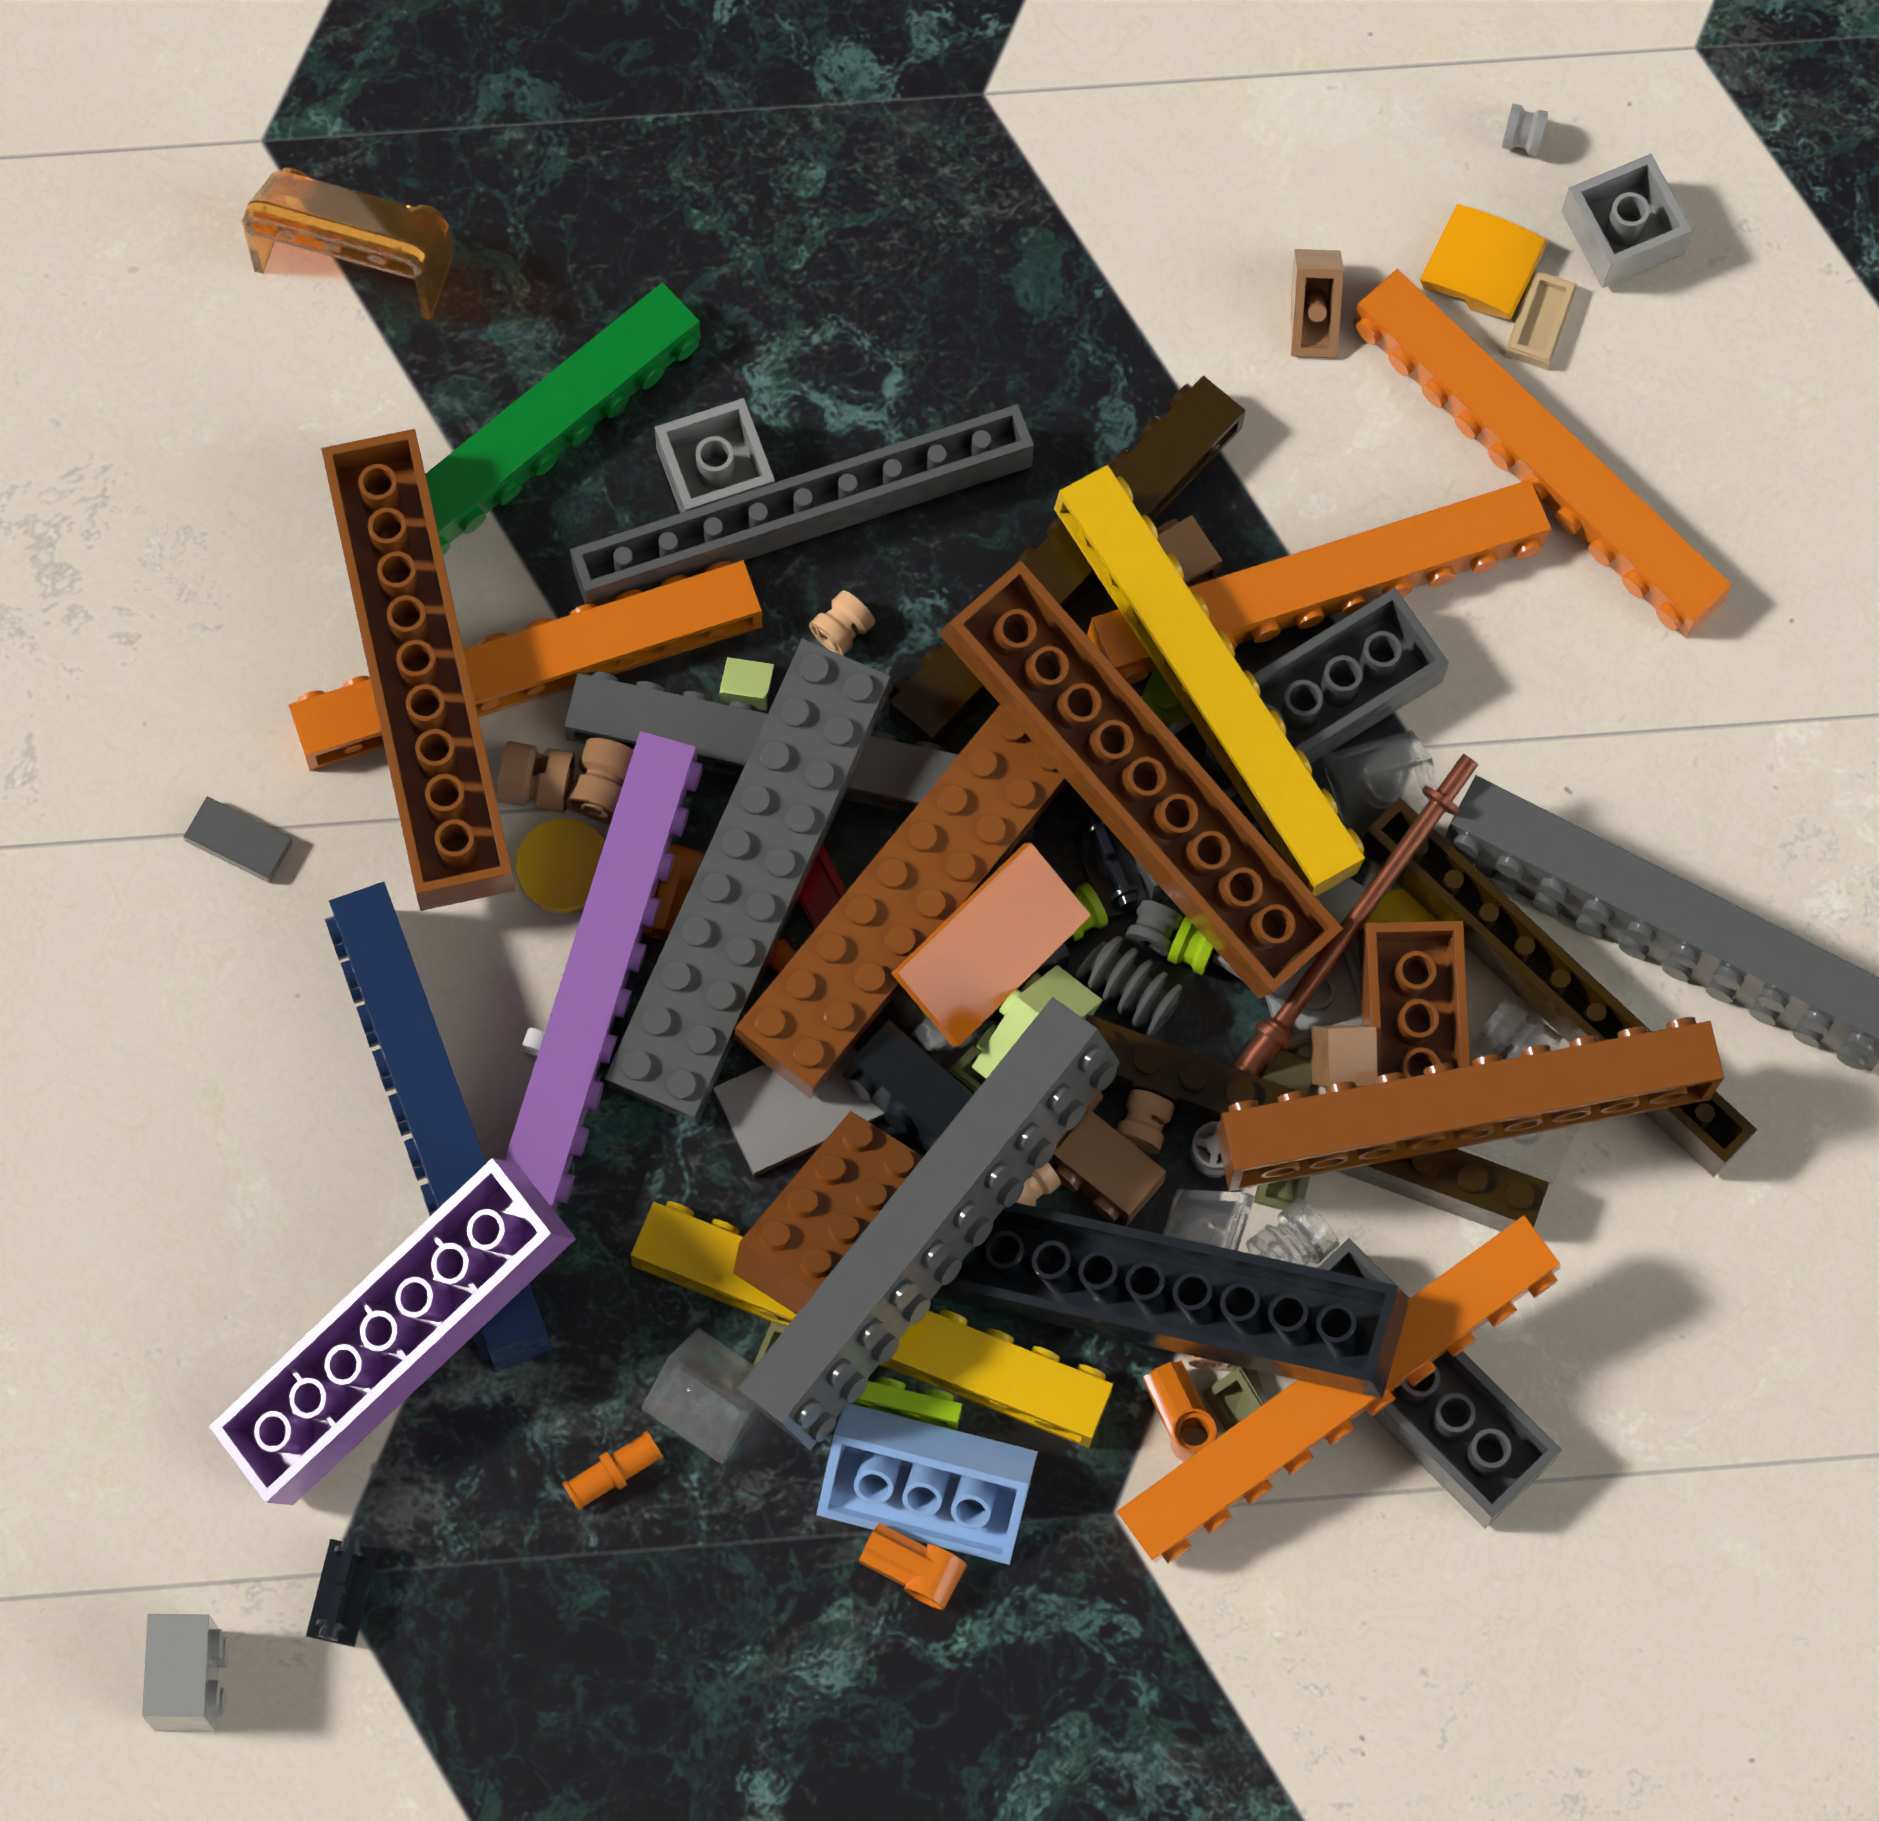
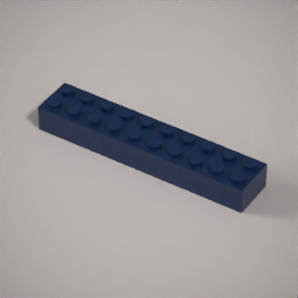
M385 881L329 900L333 916L326 918L325 922L338 960L348 958L347 961L340 964L354 1004L364 1002L363 1005L356 1007L369 1047L372 1048L378 1045L380 1049L372 1051L385 1092L395 1089L396 1093L389 1095L388 1099L401 1137L407 1134L412 1136V1138L405 1140L404 1144L417 1181L427 1178L428 1183L421 1185L420 1189L431 1217L486 1162ZM530 1284L523 1288L473 1336L481 1362L491 1358L495 1372L552 1352L547 1331Z

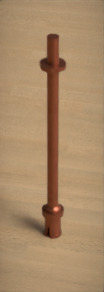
M1462 754L1437 790L1426 785L1424 786L1422 792L1429 799L1428 803L1340 925L1343 930L1324 946L1276 1015L1272 1018H1267L1265 1022L1259 1020L1255 1026L1258 1030L1232 1066L1261 1077L1281 1048L1287 1050L1292 1043L1288 1039L1291 1036L1290 1027L1445 811L1452 815H1458L1461 811L1452 801L1478 767L1477 762Z

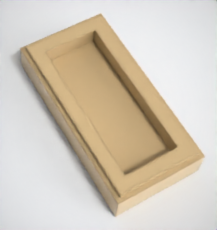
M1535 270L1526 290L1504 356L1548 370L1578 284Z

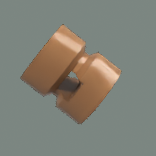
M588 739L578 763L579 769L583 774L576 775L575 780L572 781L565 799L566 806L580 816L610 825L634 749L609 739Z
M507 741L498 776L497 802L525 806L532 800L535 802L537 809L565 813L567 808L565 799L574 777L575 752L547 748L543 754H540L535 745Z

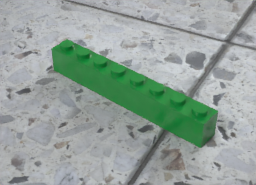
M663 282L425 473L443 556L449 550L450 543L463 532L470 534L475 531L486 519V513L499 503L505 505L512 501L521 491L523 483L534 474L541 476L549 471L556 463L558 455L570 445L577 447L591 435L593 427L606 416L612 418L619 414L626 407L630 396L641 387L644 390L652 387L662 377L667 366L676 359L679 361L686 359L696 350L699 340H701L700 322Z

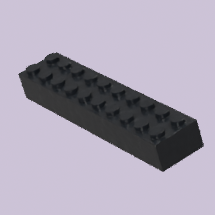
M1016 1202L1001 1211L993 1221V1228L987 1239L979 1246H973L961 1261L962 1266L955 1279L947 1285H942L933 1296L938 1299L1383 1399L1409 1305L1397 1285Z

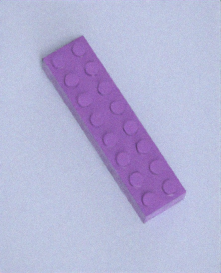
M492 1158L209 1427L265 1503L294 1505L576 1238L518 1164Z

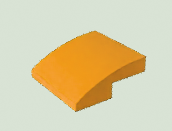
M1457 204L1419 280L1424 290L1464 299L1469 310L1511 320L1543 255L1547 241L1536 233L1508 220Z

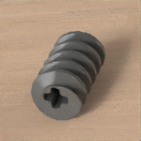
M1121 935L1109 942L1103 941L1083 961L1076 972L1075 978L1082 979L1091 974L1088 981V988L1091 991H1097L1106 986L1103 993V1001L1110 1004L1121 998L1117 1008L1118 1013L1125 1016L1136 1010L1132 1020L1133 1025L1140 1028L1151 1022L1147 1036H1155L1176 1011L1180 1003L1178 999L1183 986L1179 983L1171 989L1165 990L1163 987L1168 973L1165 971L1154 978L1149 977L1148 975L1153 961L1150 959L1139 966L1133 964L1138 949L1134 947L1121 954L1119 952L1123 941Z

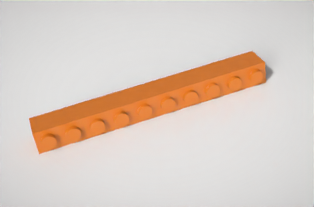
M1399 269L1392 272L1358 303L1354 323L1359 335L1370 345L1377 344L1388 355L1391 365L1398 373L1403 376L1409 375L1422 387V393L1432 405L1437 408L1443 407L1453 416L1458 429L1469 439L1476 438L1488 450L1490 459L1497 467L1503 471L1509 470L1521 482L1531 479L1540 502H1543L1555 513V519L1567 533L1572 535L1576 533L1588 545L1589 552L1598 563L1606 567H1612L1622 577L1624 586L1633 596L1639 599L1644 598L1656 609L1657 617L1668 629L1672 631L1678 630L1687 638L1726 601L1733 585Z
M1531 479L1188 588L1191 593L1197 592L1203 598L1209 611L1208 619L1217 632L1222 631L1227 635L1235 649L1237 644L1252 639L1256 643L1266 642L1278 636L1281 630L1296 625L1300 629L1310 628L1322 622L1325 616L1341 611L1343 615H1350L1394 587L1403 598L1412 591V588L1429 584L1430 587H1438L1452 581L1456 574L1472 570L1475 574L1482 573L1494 568L1500 560L1515 556L1517 560L1532 557L1542 550L1551 531V526ZM1119 609L1092 617L1087 634L1088 638L1129 685L1143 680L1148 676V672L1158 669Z
M744 560L733 564L731 561H721L709 566L704 573L689 578L685 575L673 576L663 581L660 587L642 592L639 589L629 590L618 595L615 601L600 606L585 604L572 610L570 615L553 621L550 618L532 621L525 626V630L509 635L503 632L490 634L481 639L479 644L464 649L478 718L574 688L577 673L590 675L593 671H600L614 675L762 628V610ZM369 676L352 678L346 681L342 688L326 693L322 690L305 693L297 699V702L288 704L310 771L385 748Z
M1523 1215L1407 1300L1409 1305L1383 1399L1296 1380L1117 1511L1153 1562L1156 1563L1161 1558H1164L1167 1564L1173 1562L1192 1547L1188 1541L1190 1537L1203 1528L1208 1534H1211L1233 1517L1228 1510L1244 1498L1250 1505L1273 1489L1269 1480L1286 1469L1289 1475H1292L1314 1459L1310 1450L1326 1439L1331 1446L1355 1429L1350 1422L1365 1410L1373 1416L1396 1399L1391 1391L1407 1380L1413 1387L1436 1370L1432 1361L1448 1351L1454 1357L1468 1348L1477 1340L1472 1333L1488 1321L1493 1328L1517 1311L1513 1303L1527 1292H1530L1535 1298L1558 1281L1554 1273L1560 1269V1262L1525 1215Z

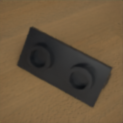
M1098 815L1092 816L1084 822L1086 828L1070 833L1091 886L1098 895L1108 919L1137 909L1142 900H1150L1129 850Z
M343 1538L342 1541L330 1539L306 1637L355 1648L379 1549L362 1546L363 1542L352 1538Z

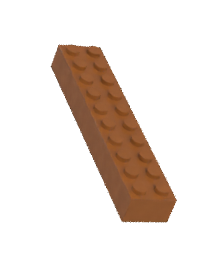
M411 429L321 448L420 911L516 891L416 430Z
M1021 560L938 632L1258 999L1274 993L1343 930L1341 925Z
M1001 704L735 1027L734 1040L809 1099L814 1096L902 987L891 973L1000 867L1030 830L1031 826L1035 824L1068 783L1065 777Z
M1685 1017L1668 1022L1666 1024L1667 1029L1648 1032L1646 1026L1632 1027L1618 1032V1038L1599 1041L1597 1035L1584 1036L1570 1041V1047L1551 1051L1550 1045H1537L1522 1050L1520 1057L1502 1060L1501 1054H1490L1472 1060L1473 1066L1454 1069L1452 1063H1442L1425 1068L1423 1070L1424 1075L1405 1078L1403 1072H1395L1375 1078L1376 1084L1356 1088L1355 1082H1342L1327 1087V1093L1308 1097L1306 1091H1294L1277 1097L1278 1103L1259 1106L1257 1100H1247L1232 1104L1228 1107L1229 1112L1222 1113L1217 1131L1228 1191L1710 1100L1724 1079L1711 1020L1696 1023L1695 1017Z

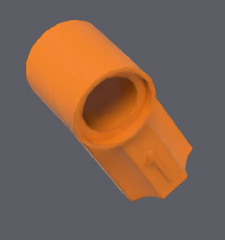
M671 843L669 853L675 854L672 871L667 882L659 881L654 897L661 899L658 916L653 927L645 925L643 933L651 938L662 941L667 940L706 852Z
M1182 1360L1164 1364L1143 1377L1146 1389L1171 1439L1172 1451L1178 1459L1185 1462L1216 1439V1423L1211 1415L1206 1412ZM1196 1427L1204 1431L1207 1435V1440L1201 1445L1191 1446L1182 1440L1180 1434L1186 1428Z
M878 1523L873 1530L859 1559L860 1564L905 1586L904 1590L908 1594L939 1610L945 1609L967 1567V1564L954 1554L935 1545L928 1544L924 1546L881 1523Z

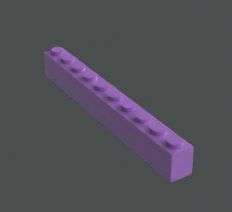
M643 731L639 732L504 1160L520 1166L555 1212L559 1202L567 1204L575 1179V1175L568 1174L573 1156L581 1157L584 1152L589 1135V1129L583 1127L588 1109L596 1111L604 1086L603 1082L597 1081L602 1063L610 1065L614 1057L618 1036L611 1034L617 1017L624 1019L628 1012L632 990L626 989L630 973L631 971L639 973L642 967L647 945L640 943L645 925L653 927L656 922L661 899L654 898L659 881L667 882L670 877L675 859V854L669 853L670 845L674 835L681 837L684 832L689 814V809L683 807L688 790L693 792L697 790L703 770V764L697 763L695 746Z

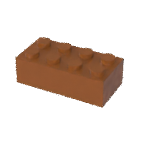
M1463 921L1366 923L1358 933L1362 1025L1377 1027L1378 1077L1395 1072H1403L1405 1078L1424 1075L1423 1070L1425 1068L1442 1063H1452L1454 1069L1470 1066Z
M850 1110L739 1242L733 1274L797 1315L921 1161L923 1156Z

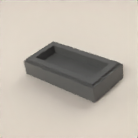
M208 796L183 836L185 842L268 883L271 882L293 843L291 837Z

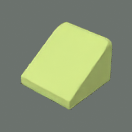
M727 657L719 692L720 704L729 705L732 701H740L751 704L759 710L767 711L774 664Z

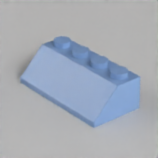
M848 1403L841 1412L834 1432L816 1515L872 1530L876 1528L878 1523H881L915 1541L1010 1565L1038 1451Z

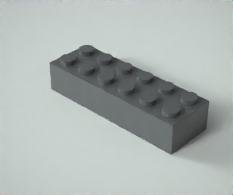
M1394 587L1256 672L1253 676L1260 688L1259 697L1269 711H1276L1282 719L1286 728L1285 736L1293 749L1301 750L1309 763L1312 764L1442 683L1449 661ZM1188 715L1167 727L1238 809L1246 805Z
M1350 1238L1318 1267L1319 1269L1396 1285ZM1402 1291L1406 1300H1408L1409 1297ZM1446 1351L1432 1361L1436 1368L1433 1373L1413 1387L1407 1380L1391 1391L1396 1399L1373 1415V1417L1486 1529L1556 1460L1562 1449L1463 1351L1454 1357Z

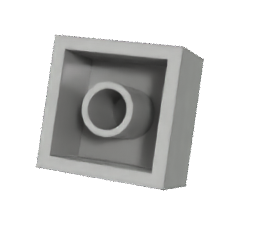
M1652 153L1569 187L1561 211L1602 288L1684 255L1693 233L1692 227Z
M744 398L655 426L656 449L680 513L775 483Z
M148 1614L142 1717L154 1731L216 1732V1718L225 1717L226 1689L220 1688V1680L218 1678L219 1668H227L229 1643L228 1637H223L222 1629L218 1628L209 1614Z

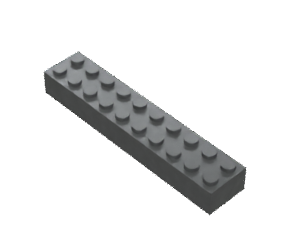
M801 639L605 1076V1080L610 1088L698 1125L713 1092V1087H715L734 1045L735 1027L750 1009L774 951L782 937L892 689L890 675Z
M1475 775L1459 805L1461 811L1458 815H1454L1444 839L1485 877L1489 878L1500 891L1507 894H1515L1517 892L1533 900L1532 904L1543 913L1551 916L1561 914L1576 922V927L1583 933L1596 938L1604 936L1618 943L1620 950L1625 954L1640 960L1646 957L1662 965V970L1674 979L1680 981H1688L1690 979L1705 987L1707 994L1723 1003H1732L1733 1001L1749 1009L1750 1015L1756 1020L1767 1025H1775L1777 1023L1793 1031V1036L1801 1043L1811 1047L1822 1046L1836 1053L1838 1060L1851 1068L1873 1070L1879 1061L1878 976Z
M1054 997L1049 1000L738 1387L766 1417L807 1449L811 1450L817 1442H822L831 1434L835 1428L837 1416L848 1403L856 1401L863 1394L867 1387L869 1376L880 1363L887 1362L895 1354L901 1336L911 1324H916L923 1319L930 1308V1300L942 1285H947L955 1279L961 1269V1261L973 1246H979L987 1239L992 1231L993 1221L1005 1207L1012 1206L1019 1199L1023 1192L1025 1181L1036 1168H1042L1050 1160L1055 1150V1144L1065 1131L1071 1130L1079 1124L1085 1114L1086 1105L1097 1091H1103L1111 1084L1120 1062L1095 1026Z

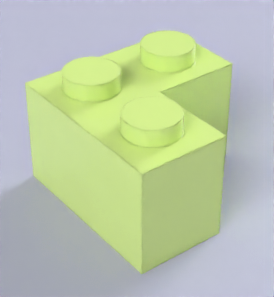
M1058 965L1044 976L1038 973L1034 974L1021 991L1015 989L1002 1004L999 1012L1004 1017L998 1026L993 1024L977 1043L976 1047L982 1052L972 1068L987 1079L1052 997L1083 1019H1086L1087 1014L1093 1016L1103 1000Z

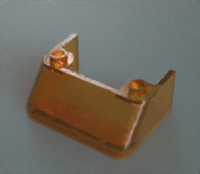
M284 168L282 171L271 173L248 202L242 218V225L254 272L264 273L274 243L277 241L415 280L422 318L430 321L454 256L449 225L442 218L443 215L439 210L427 205L412 207L311 179L305 173L293 168Z

